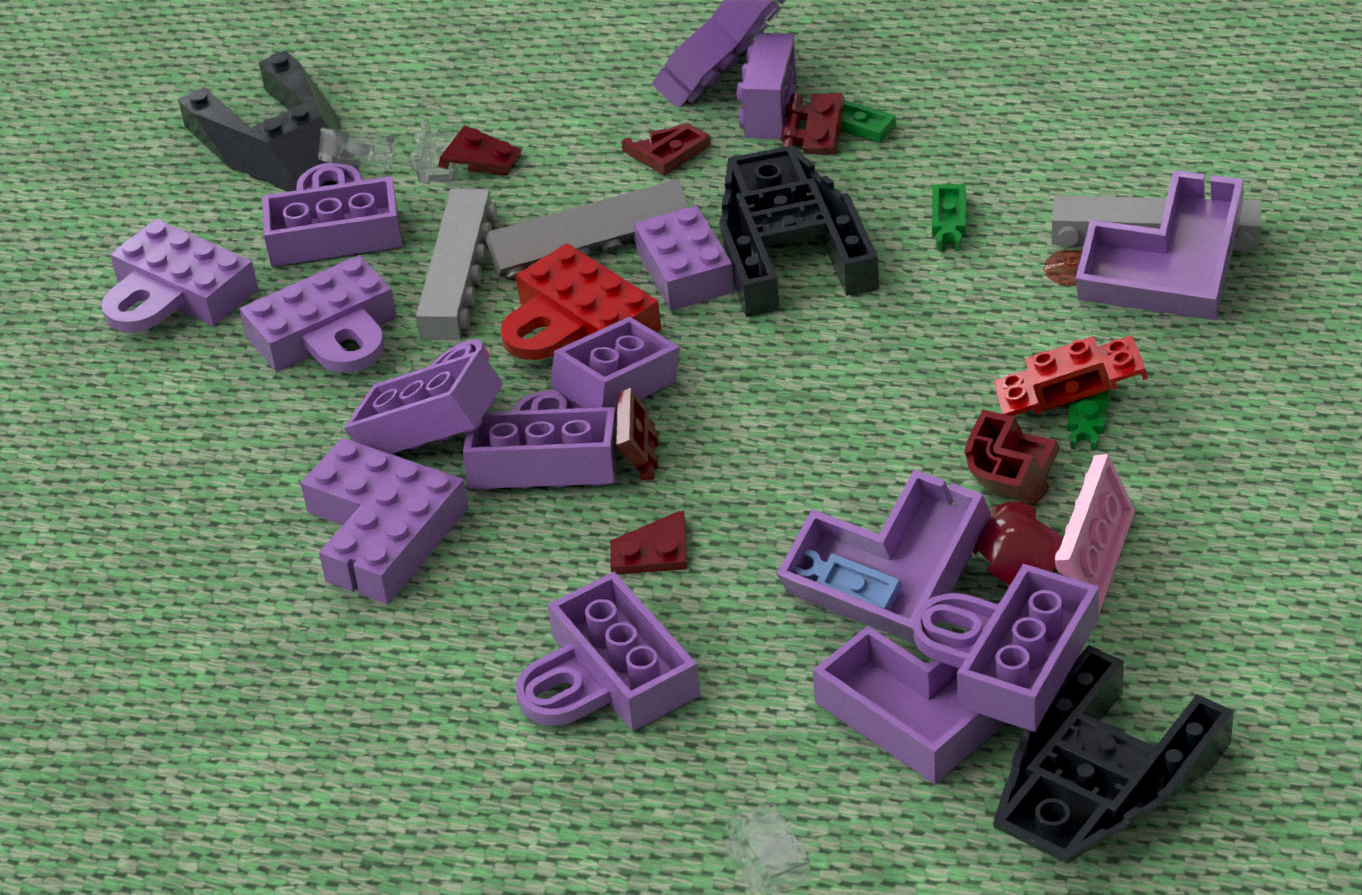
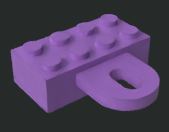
M338 162L324 163L310 168L300 176L297 181V191L262 196L264 238L271 267L402 247L399 212L392 176L361 181L359 171L351 165ZM327 181H337L339 183L321 187Z
M155 219L110 254L118 284L106 293L101 306L107 324L113 329L123 332H138L152 328L176 310L214 326L259 288L251 260ZM146 300L136 309L130 312H125L136 302Z
M361 255L347 259L338 265L318 272L311 277L286 286L275 293L239 308L246 337L275 372L311 356L321 366L334 372L346 373L367 368L374 364L384 351V339L379 325L397 317L392 289ZM352 339L361 348L356 351H346L339 343Z
M476 339L468 340L447 350L429 367L374 384L344 429L354 442L392 455L408 448L415 450L431 441L441 442L451 435L461 432L468 434L476 430L481 425V418L486 410L496 401L495 396L503 382L489 364L490 354L482 342Z
M556 390L541 391L519 400L514 406L513 411L485 412L481 418V425L476 430L466 434L463 456L468 489L493 490L506 487L527 489L533 486L561 488L569 485L586 484L602 486L604 484H613L615 481L618 455L614 442V437L617 435L615 407L583 408Z
M1023 564L999 604L960 593L942 594L925 601L917 609L913 617L914 641L918 649L929 658L960 668L957 672L958 707L1035 732L1099 620V586ZM946 621L968 628L970 631L959 634L936 627L933 624Z
M615 572L547 605L552 637L562 648L527 666L519 675L516 683V694L520 710L530 720L543 725L567 724L609 703L628 727L635 731L700 697L697 663ZM569 683L572 685L551 698H537L539 694L559 684Z

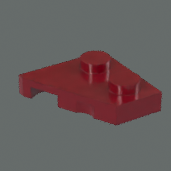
M689 123L673 126L667 130L649 132L650 139L634 143L631 137L621 141L623 152L663 175L668 174L711 146L710 135Z
M464 125L440 156L438 167L448 169L449 163L468 165L467 170L470 172H489L507 176L520 158L522 149L482 133L478 129Z
M684 511L675 512L610 540L611 573L615 572L618 575L687 569Z

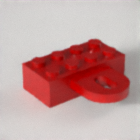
M566 243L516 275L519 300L522 306L504 319L501 325V337L505 350L514 357L524 360L545 359L554 356L555 350L629 316L657 333L661 330L659 302ZM547 327L532 338H523L537 328Z

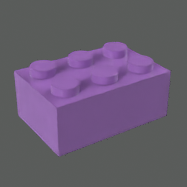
M756 33L754 44L748 46V64H743V82H739L737 86V101L743 104V108L740 109L739 127L744 128L745 138L780 139L781 131L786 127L787 121L785 108L790 103L791 95L795 93L797 86L794 34Z
M697 206L683 208L673 213L634 223L637 253L670 311L734 293L732 263Z
M629 316L555 350L551 387L583 408L615 407L616 411L618 409L619 392L631 388L641 400L676 382L680 346Z

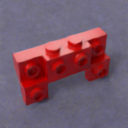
M1132 335L1113 340L1101 346H1097L1096 340L1092 336L1025 358L1027 370L1009 374L993 382L1002 413L1014 416L1035 409L1036 415L1042 413L1041 411L1110 390L1111 387L1113 390L1118 389L1116 383L1118 381L1141 374L1143 380L1148 379Z

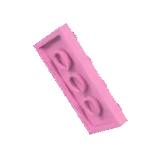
M1108 454L1094 456L1089 471L1085 475L1084 485L1079 498L1076 499L1071 520L1066 526L1061 547L1055 556L1056 568L1060 574L1099 586V613L1135 513V508Z

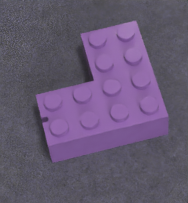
M723 0L713 16L675 49L652 82V85L675 106L681 107L687 101L693 104L705 91L702 87L708 86L710 88L722 76L719 72L720 70L728 72L739 60L737 55L742 54L745 56L747 54L748 46L754 44L753 38L756 37V33H764L769 25L766 21H772L782 9L779 3L783 5L787 0Z
M1173 170L1160 229L1090 219L1076 275L1078 300L1217 320L1244 202L1243 179L1212 175L1210 181L1211 199H1206L1205 174Z
M341 438L300 483L307 512L343 525L319 552L325 581L352 592L355 591L358 585L360 595L387 605L469 509L464 479L345 438Z
M914 469L880 534L812 509L783 561L777 576L788 594L915 644L913 637V617L915 612L925 601L935 596L952 592L983 528L991 516V512L983 494L951 483L948 489L945 480ZM813 550L817 552L824 562L828 561L832 553L900 579L903 586L890 611L797 575L794 572L796 567L808 570L814 564L806 560L803 554L804 551Z
M866 626L813 669L815 703L933 784L938 783L1006 724V722L958 707L957 672L960 668L936 660L926 664L869 626Z

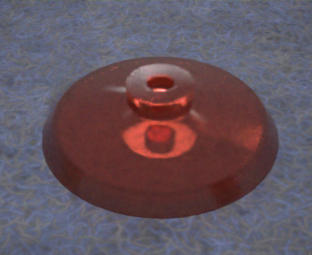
M1070 249L1052 254L1044 263L1043 270L1045 275L1055 283L1076 286V275L1082 251Z

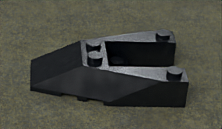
M285 50L274 53L269 58L260 61L259 67L264 89L288 111L273 118H268L252 128L206 87L193 90L188 95L178 99L185 128L232 170L237 169L245 172L257 180L262 179L270 182L275 187L284 191H297V181L300 176L310 168L320 164L332 162L345 163L359 171L338 116L301 63ZM327 181L323 183L321 187L335 185L338 182Z
M790 145L728 158L725 193L722 199V215L719 227L726 254L732 263L733 280L746 317L780 310L777 276L765 246L778 245L784 242L803 238L808 239L820 235L846 296L879 289L878 256L851 197L847 193L841 194L834 188V182L828 176L822 177L817 173L815 165L794 146Z
M1088 645L1076 659L1036 731L1033 732L1022 728L1020 743L1014 753L1008 781L1004 785L993 821V827L1069 864L1208 773L1231 744L1234 711L1196 694L1156 747L1101 722L1103 717L1123 694L1124 661Z

